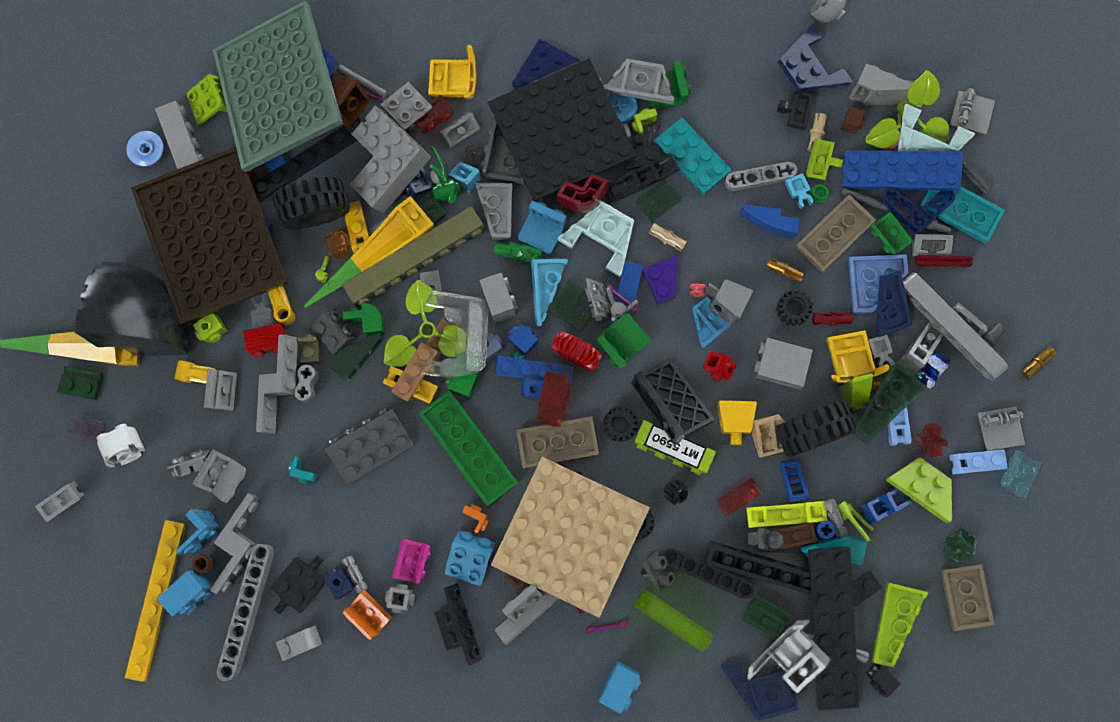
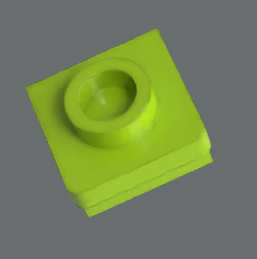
M647 108L634 115L633 122H631L634 133L642 134L643 137L642 126L656 122L657 112L655 108L651 110Z

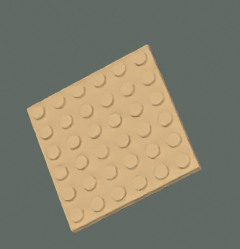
M541 457L491 566L530 585L533 584L535 587L600 618L650 507Z

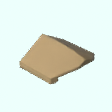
M780 415L753 421L752 437L760 458L784 452L775 432L776 426L785 422Z

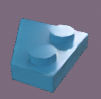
M707 296L692 308L702 349L731 327V325L709 308L711 300Z

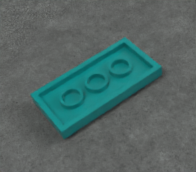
M682 117L654 140V144L658 145L665 155L673 154L680 172L703 196L731 173V169Z
M961 187L960 191L927 190L918 208L985 244L989 241L1005 212L1004 209Z

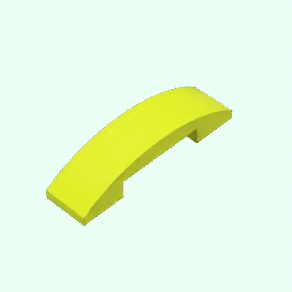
M825 501L746 508L748 528L828 521L827 512L824 507Z

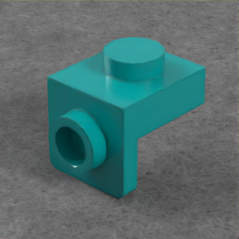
M294 457V460L289 464V476L299 478L298 482L309 485L310 481L317 482L318 474L300 470L303 459Z

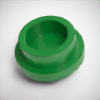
M817 184L812 187L810 196L814 202L823 203L829 197V190L826 186Z

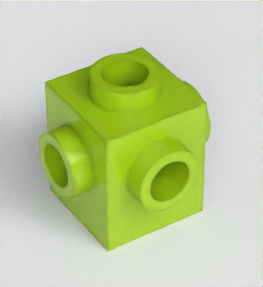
M215 313L198 319L193 324L197 330L194 332L197 338L209 344L220 340L221 336L228 331Z

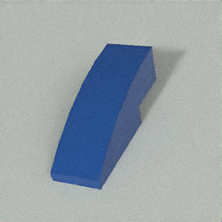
M743 205L740 214L770 233L789 238H795L798 234L799 219L780 216L781 209Z
M895 487L859 507L868 524H871L915 501Z

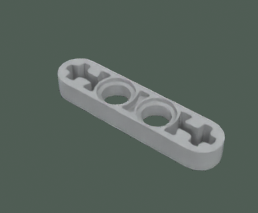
M783 162L732 172L725 179V187L730 191H738L784 182L796 175L797 167L792 162ZM786 168L792 170L790 175H788L787 172H784ZM771 170L774 172L775 177L768 179L765 176V172ZM754 174L757 178V181L753 183L749 182L747 180V175ZM741 176H743L744 184H742V181H738L741 179ZM731 178H734L735 181H738L736 185H733V183H729L731 181Z

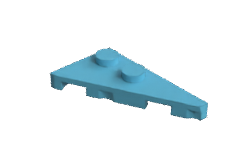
M568 259L531 260L535 327L541 326L546 318L549 304L552 303L557 290V284L561 280V274L564 266L567 265Z

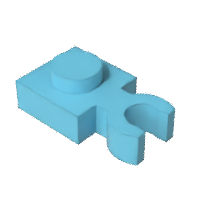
M803 173L784 182L792 199L798 198L797 204L800 209L804 207L803 200L812 205L813 198L807 195L811 189Z

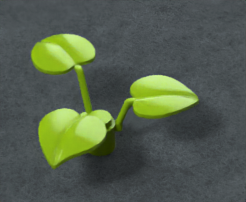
M925 70L909 87L907 92L908 100L901 101L897 106V111L899 112L897 114L898 122L896 123L893 118L880 121L866 136V143L883 149L892 147L900 138V132L897 129L901 127L905 103L913 107H922L923 104L932 105L938 99L940 86L931 72ZM934 117L926 125L919 118L916 122L922 127L919 132L944 143L946 142L949 135V125L945 119Z
M417 280L412 284L405 300L407 310L411 314L421 313L424 323L419 327L420 334L410 342L403 335L392 336L385 346L384 364L394 367L407 365L416 351L412 344L421 337L429 338L433 335L440 337L438 347L441 353L448 357L460 356V353H466L473 349L468 334L461 327L447 325L443 329L442 335L435 331V326L431 322H427L425 312H432L436 308L438 298L434 290L421 280Z

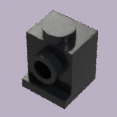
M872 665L866 672L867 676L871 679L869 683L877 691H880L879 694L885 698H888L901 684L882 665Z

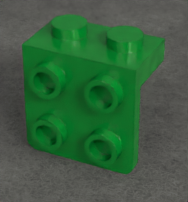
M681 60L673 62L672 70L665 71L666 78L670 84L671 94L674 97L673 104L648 100L650 109L655 108L657 110L687 104L688 96L691 95L690 85L686 84V68L682 67Z
M625 313L597 336L596 344L602 352H607L610 356V362L615 367L618 366L622 369L627 365L631 357L650 343V338L629 313Z

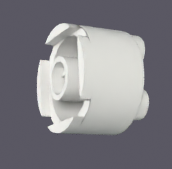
M120 424L115 427V430L97 436V445L108 467H115V463H121V466L131 463L142 456L141 451H145L137 430L134 427H127L126 424Z

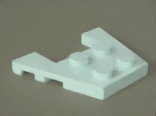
M905 103L897 151L958 152L975 133L958 126L950 143L946 144L914 130L913 127L922 110Z
M602 201L593 211L588 212L580 221L573 224L569 230L561 234L557 240L572 249L582 233L615 252L607 264L606 270L621 277L634 220Z

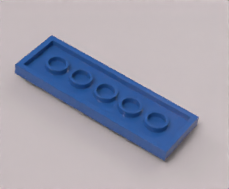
M845 150L843 188L960 191L963 152Z

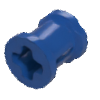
M829 521L818 522L814 526L816 537L819 539H830L835 534V527ZM825 526V529H828V533H824L820 529Z

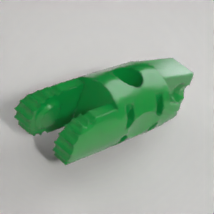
M497 242L493 246L495 254L523 262L541 259L542 250L514 242Z

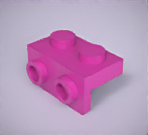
M402 538L392 577L420 584L425 575V562L430 557V545Z

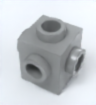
M396 584V587H390L385 596L386 608H391L394 613L404 614V611L410 610V606H414L415 595L412 594L413 590L408 589V585ZM401 594L404 595L403 602H400L398 599Z

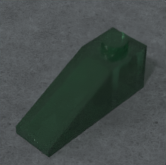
M377 333L339 350L338 353H334L329 358L327 366L345 381L349 382L385 338L380 333Z

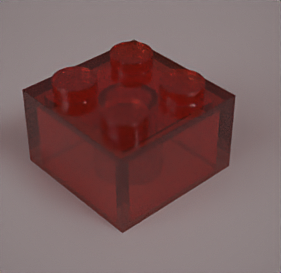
M545 372L538 404L537 424L560 428L561 420L565 421L572 384L568 383L569 375Z

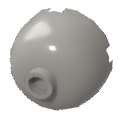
M817 0L810 11V15L819 22L824 23L832 22L835 18L839 20L845 13L843 9L846 5V0Z

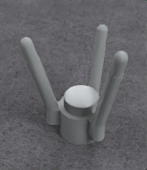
M610 287L606 288L612 306L611 320L613 322L626 312H629L638 303L635 300L625 307L623 303L615 302Z

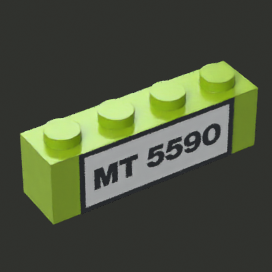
M645 420L634 441V444H637L636 448L644 452L648 450L655 452L654 456L665 460V458L673 460L672 464L683 468V466L691 468L690 472L699 476L707 474L716 451L686 438H683L681 442L674 445L663 428Z

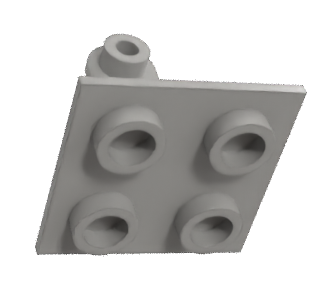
M409 82L381 103V106L404 130L409 129L410 131L415 128L414 123L433 108Z
M968 88L965 92L959 91L950 125L960 126L964 129L986 135L995 100L977 96L972 88Z
M586 278L587 285L585 291L589 299L588 302H592L590 308H593L591 309L593 319L596 322L603 320V317L611 319V306L606 301L605 286L601 282Z
M1016 406L978 413L986 451L1025 445L1020 419H1023V413L1018 411Z

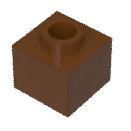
M850 106L841 130L855 134L858 128L862 129L865 118H863L865 111Z

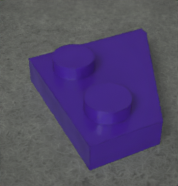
M677 256L643 269L644 276L657 305L675 298Z

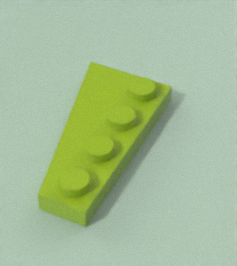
M887 582L871 662L894 668L904 646V641L913 627L912 624L916 615L919 614L923 600L926 599L928 592Z

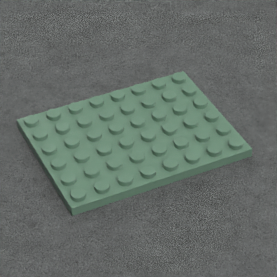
M306 1L213 49L238 157L243 171L247 172L343 124L310 6Z

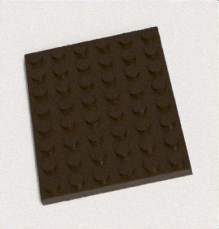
M236 147L131 188L181 326L290 283L249 173L241 169Z

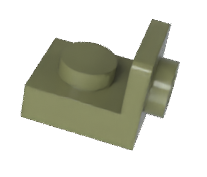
M312 334L302 335V338H297L300 349V363H320V340Z

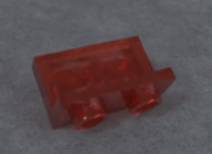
M442 95L428 102L433 108L415 122L423 134L433 131L438 124L448 121L454 114L452 107L447 104Z

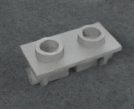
M959 302L952 308L979 336L988 330V326Z
M202 450L192 452L191 456L183 457L182 455L175 457L167 469L173 468L171 470L173 477H181L192 473L190 466H193L195 472L200 471L207 459L206 456L209 450L203 452Z

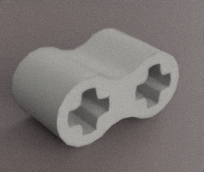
M303 365L298 370L299 383L294 390V395L298 400L310 403L316 397L314 386L319 379V373L312 366ZM309 372L312 373L311 376L305 377V375L309 374ZM308 391V395L302 396V392Z

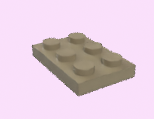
M982 564L940 570L952 630L958 631L995 625Z

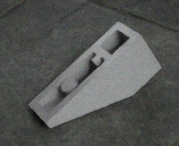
M928 321L905 351L897 366L913 377L926 364L942 339L943 334Z

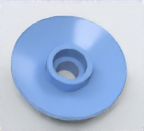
M141 131L130 138L126 151L129 159L134 164L146 167L159 161L163 155L164 144L156 133Z

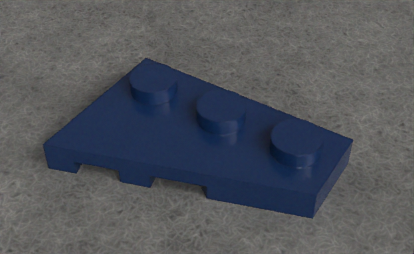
M894 270L879 277L877 337L912 326L900 270Z

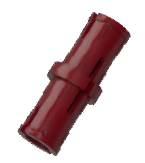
M830 311L829 313H813L812 315L813 325L825 324L835 326L836 324L853 323L852 312L835 313V311Z

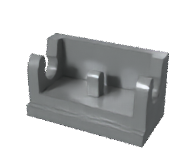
M74 481L40 502L35 508L44 520L48 522L79 501L84 494L77 491L78 484Z

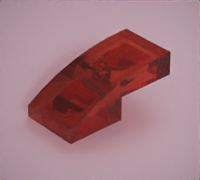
M751 477L718 498L717 501L725 514L729 516L762 495V492Z

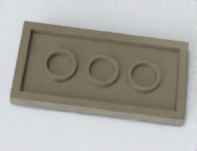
M848 195L795 247L823 273L876 219L854 198Z
M592 416L516 430L523 469L538 466L541 457L558 463L599 455Z

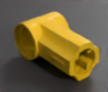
M278 287L269 291L268 295L274 310L275 319L284 326H291L295 322L296 315L292 311L285 288ZM288 312V316L282 319V315Z
M178 360L174 380L206 384L208 369L214 368L198 366L191 362Z

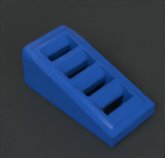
M799 460L779 464L789 504L809 500L810 496ZM796 468V470H797V471H793V472L786 473V470H788V469ZM798 476V479L788 480L789 477ZM800 484L799 487H790L791 485ZM802 492V494H798V495H794V496H793V494H792V493Z

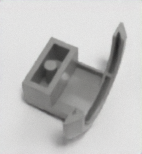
M799 620L790 626L749 667L748 679H751L772 657L786 672L782 678L798 693L827 666L831 659L802 631L809 623V620Z

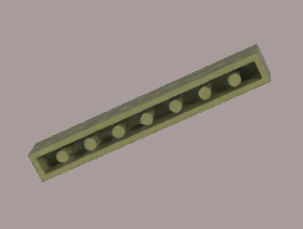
M470 206L346 281L342 286L356 307H362L361 303H369L371 298L383 295L386 289L391 286L396 287L401 284L404 278L416 275L422 267H429L437 258L450 254V250L455 247H462L472 237L480 236L483 230H485L484 225L473 207Z

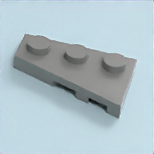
M475 183L492 239L511 240L512 183Z

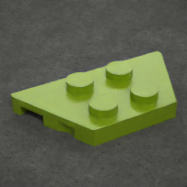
M922 458L913 460L907 466L902 467L896 473L886 478L887 482L945 523L952 521V480Z

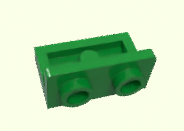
M891 211L877 222L871 224L873 228L870 230L876 239L880 238L884 242L882 247L888 255L890 253L896 255L914 242Z

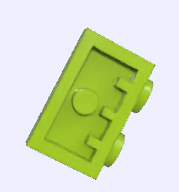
M208 74L186 94L198 125H202L218 111L228 112L219 76Z

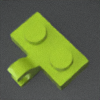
M820 139L814 140L805 176L825 180L829 165L842 167V159L831 157L834 142Z

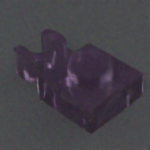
M72 419L70 422L76 423L77 427L75 430L68 429V432L75 435L80 434V438L98 441L97 436L104 433L106 423L84 419V423L79 420Z

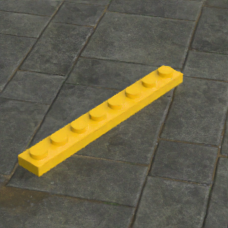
M169 520L164 522L125 674L127 679L141 682L147 681L165 608L157 598L171 586L179 556L176 550L182 544L186 524Z

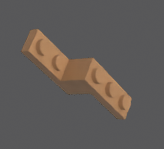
M444 314L435 331L443 335V329L447 325L460 327L461 323ZM433 335L426 344L420 343L391 391L393 394L409 403L428 371L432 373L443 356L438 347L440 337Z

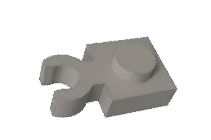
M884 335L869 339L872 358L878 357L879 359L878 368L883 366L884 362L888 363L889 368L894 367V361L888 357V354L893 353L888 336Z

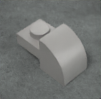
M313 626L276 642L282 661H285L322 645L316 626Z

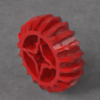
M558 332L551 345L552 350L563 357V359L588 371H595L602 358L601 353L590 344L565 332Z

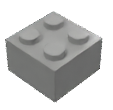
M498 273L479 280L494 323L516 317L515 311L518 308L514 295H509L512 291L508 278H503L502 273Z

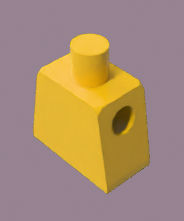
M719 401L717 403L721 433L731 434L730 445H742V434L748 435L752 432L757 402Z

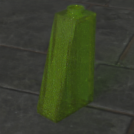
M643 589L633 606L701 652L710 645L713 636L711 633L649 591Z

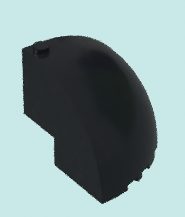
M102 262V265H96L92 269L94 274L88 275L84 284L87 290L83 291L80 296L83 303L82 309H77L75 333L96 347H122L134 356L188 355V349L191 348L188 324L183 326L179 324L175 308L168 294L165 282L143 268L122 262Z

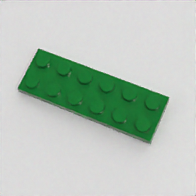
M450 390L419 413L487 507L519 484Z

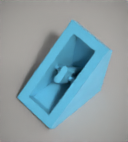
M459 162L448 174L451 179L458 182L469 194L476 187L475 183H479L482 180L477 168Z

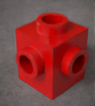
M710 351L702 369L708 372L710 378L720 382L724 380L729 382L737 364L731 360V356L725 353L720 354Z

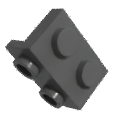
M335 310L323 312L311 325L312 330L333 355L338 354L348 342L354 341L357 338L353 330L346 325L340 314Z

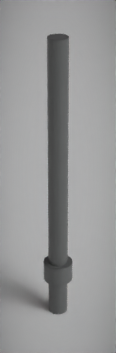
M843 188L841 195H850L857 201L886 212L891 211L894 215L926 226L925 229L936 230L947 235L951 230L950 227L937 223V220L932 218L926 219L850 189Z

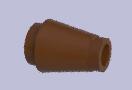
M200 554L194 558L192 565L196 573L205 574L215 567L216 562L208 555Z

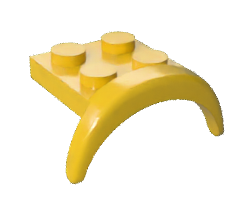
M471 45L467 46L468 60H430L429 97H464L465 99H472L474 97L476 89V61Z
M866 330L832 336L826 339L835 375H831L834 383L845 384L851 379L872 373L874 378L889 370V365L875 369Z

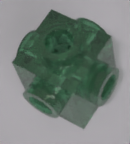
M961 527L954 535L950 534L945 539L944 553L961 565L966 559L970 560L974 556L978 539Z

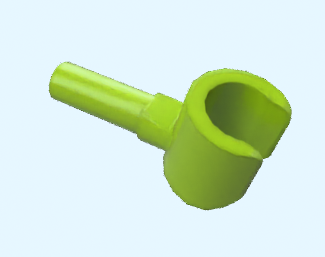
M325 256L322 267L315 273L317 280L321 283H325L329 277V274L325 272L330 259L328 256Z

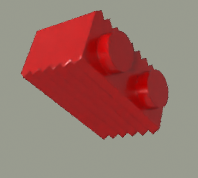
M277 323L243 331L246 352L254 358L263 357L266 352L278 353L279 335H286L285 326Z

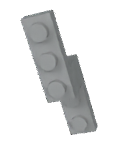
M285 334L279 335L277 373L259 375L256 432L276 433L277 396L294 395L298 347L297 337Z
M248 493L214 542L215 545L233 556L210 589L216 595L223 594V592L226 593L230 589L232 579L240 574L244 567L242 564L246 559H249L251 551L256 543L238 532L247 523L246 518L248 515L253 513L258 507L257 502L260 498L254 494Z

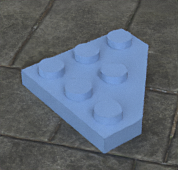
M907 255L848 258L852 314L874 312L878 307L880 275L900 270L903 279L908 274Z

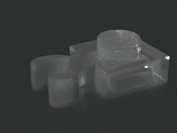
M262 295V302L257 304L256 298L253 297L251 302L256 307V310L251 311L253 329L273 325L272 310L270 307L265 308L268 303L267 298Z

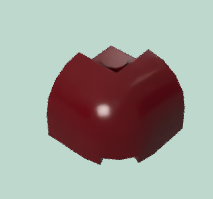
M591 174L588 180L575 185L566 181L557 194L558 203L575 212L586 213L593 211L608 192V180Z

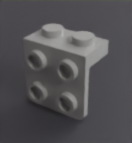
M212 449L193 484L212 493L222 502L227 503L234 496L239 482L244 479L246 468L234 459Z

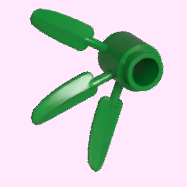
M430 147L442 171L441 173L436 165H430L440 183L432 187L436 201L441 200V202L448 200L452 204L459 197L458 193L461 192L459 183L454 182V179L447 180L446 170L441 157L434 147Z

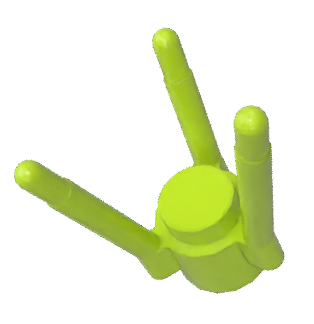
M844 501L837 505L836 509H839L843 521L849 519L865 540L869 542L870 538L852 515L870 531H873L874 528L853 509L851 504H847Z

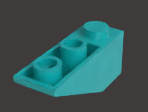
M848 535L843 537L836 536L801 545L800 550L808 557V549L849 546L851 548V565L855 567L856 565L862 566L867 542L862 538Z

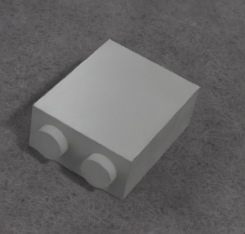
M767 338L764 343L761 342L758 350L761 356L759 361L756 360L754 366L755 378L800 390L804 387L813 350Z

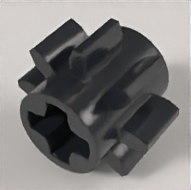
M676 479L675 482L670 481L665 485L664 493L666 495L664 498L674 505L677 502L682 503L688 497V491L686 490L688 486L679 479Z

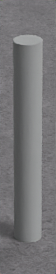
M342 65L339 66L338 72L356 79L359 84L381 97H386V90Z

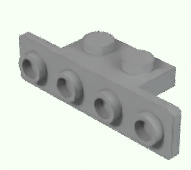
M533 584L524 588L519 596L509 601L506 607L502 609L508 618L495 629V632L503 643L507 645L558 601L559 598L543 590H538Z

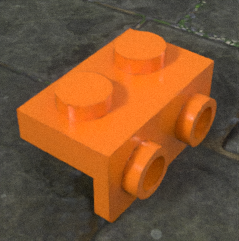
M365 590L342 612L348 621L353 623L361 631L362 635L369 640L378 635L393 618Z

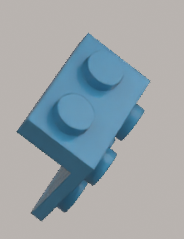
M532 201L529 206L530 213L518 235V240L542 250L546 254H551L558 241L557 238L561 235L567 223L565 213L558 209L552 210L541 201Z
M191 509L185 514L198 530L176 550L178 555L196 554L202 549V544L206 540H211L217 534L216 530L220 526L214 521V515L208 510Z
M459 530L451 546L445 574L480 586L496 543L487 538L472 535L470 532Z

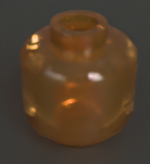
M335 230L326 236L324 241L329 256L335 259H343L348 256L351 251V244L345 232Z

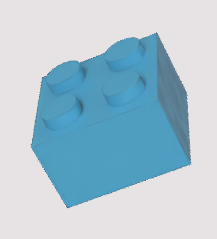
M187 570L157 600L172 617L191 615L197 610V604L201 601H206L212 596L213 593L210 589L214 584L205 574H198L194 570Z
M616 661L598 696L599 702L620 714L623 709L627 711L632 701L630 695L632 691L636 692L641 683L639 673L625 664Z

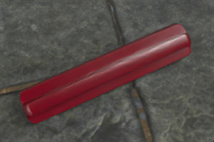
M917 255L915 257V265L971 267L973 265V257Z

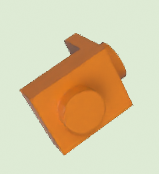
M471 504L470 507L465 505L462 512L479 520L474 532L478 534L481 531L484 532L489 523L486 520L488 516L481 513L482 508Z

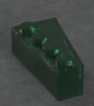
M898 360L893 362L856 422L857 431L854 434L865 444L869 443L926 388Z

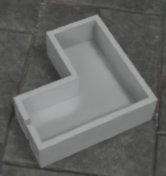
M374 106L364 118L367 121L365 123L361 122L352 133L373 157L350 185L371 207L385 213L432 156L390 116L377 106Z

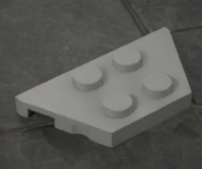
M626 59L622 67L614 73L609 83L604 85L606 93L667 104H673L674 102L664 66L661 64Z

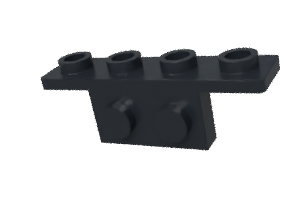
M458 584L445 587L444 592L449 608L434 613L446 651L462 646L467 664L472 665L481 661L482 657L470 623L468 611L462 598V592Z

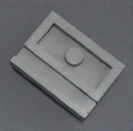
M208 369L204 408L233 411L237 373Z

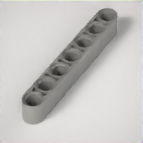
M912 272L903 280L906 298L985 378L993 382L1008 369L1007 363L918 274Z
M268 544L255 545L251 551L217 668V677L222 681L232 680L240 674L274 556V549ZM261 548H265L266 550V556L264 558H261L259 555V551ZM256 567L261 571L258 578L254 576V569ZM251 586L255 589L253 597H250L248 594ZM245 606L249 608V615L247 617L242 612ZM239 626H241L244 630L242 636H239L237 634V628ZM233 646H235L238 649L237 656H234L231 653V648ZM227 666L232 669L231 676H228L225 672Z

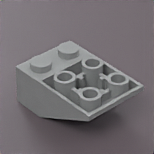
M866 64L852 89L849 99L865 106L899 104L903 100H908L907 92L913 82L898 78L893 73L882 71L875 65Z

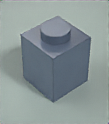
M491 332L485 336L489 342L488 347L483 348L479 341L472 345L485 364L503 351L501 345L504 343L498 335L494 336Z

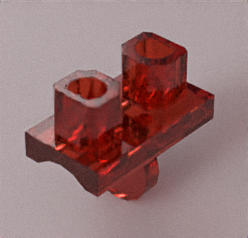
M928 423L923 428L924 436L917 434V440L922 443V451L924 453H928L930 457H942L943 447L948 446V440L940 436L941 428L939 425Z

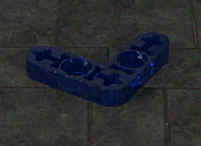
M895 188L886 189L881 197V201L913 232L920 233L952 205L955 200V193L953 191H940L920 210ZM894 195V199H887L888 196ZM949 196L948 200H945L941 205L939 204L943 197ZM902 206H906L909 208L910 213L902 214L899 209ZM931 206L935 207L937 209V214H929L927 212V208ZM919 220H921L922 224L916 226V221L918 222Z

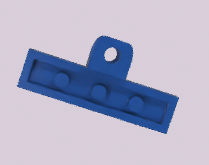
M497 356L495 375L522 379L521 395L523 397L540 398L544 382L569 386L572 382L573 366ZM531 386L534 389L533 393L530 392Z

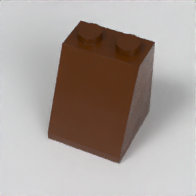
M331 73L330 79L343 121L341 125L350 129L371 100L356 79Z

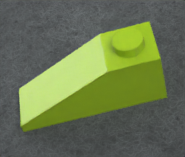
M872 373L851 379L839 387L842 399L847 403L849 409L852 408L853 411L865 408L864 404L870 401Z

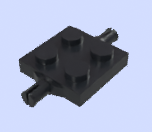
M317 555L311 564H307L295 556L270 587L281 599L274 608L278 614H281L287 605L293 607L298 613H302L323 587L325 581L316 570L324 561L321 557Z

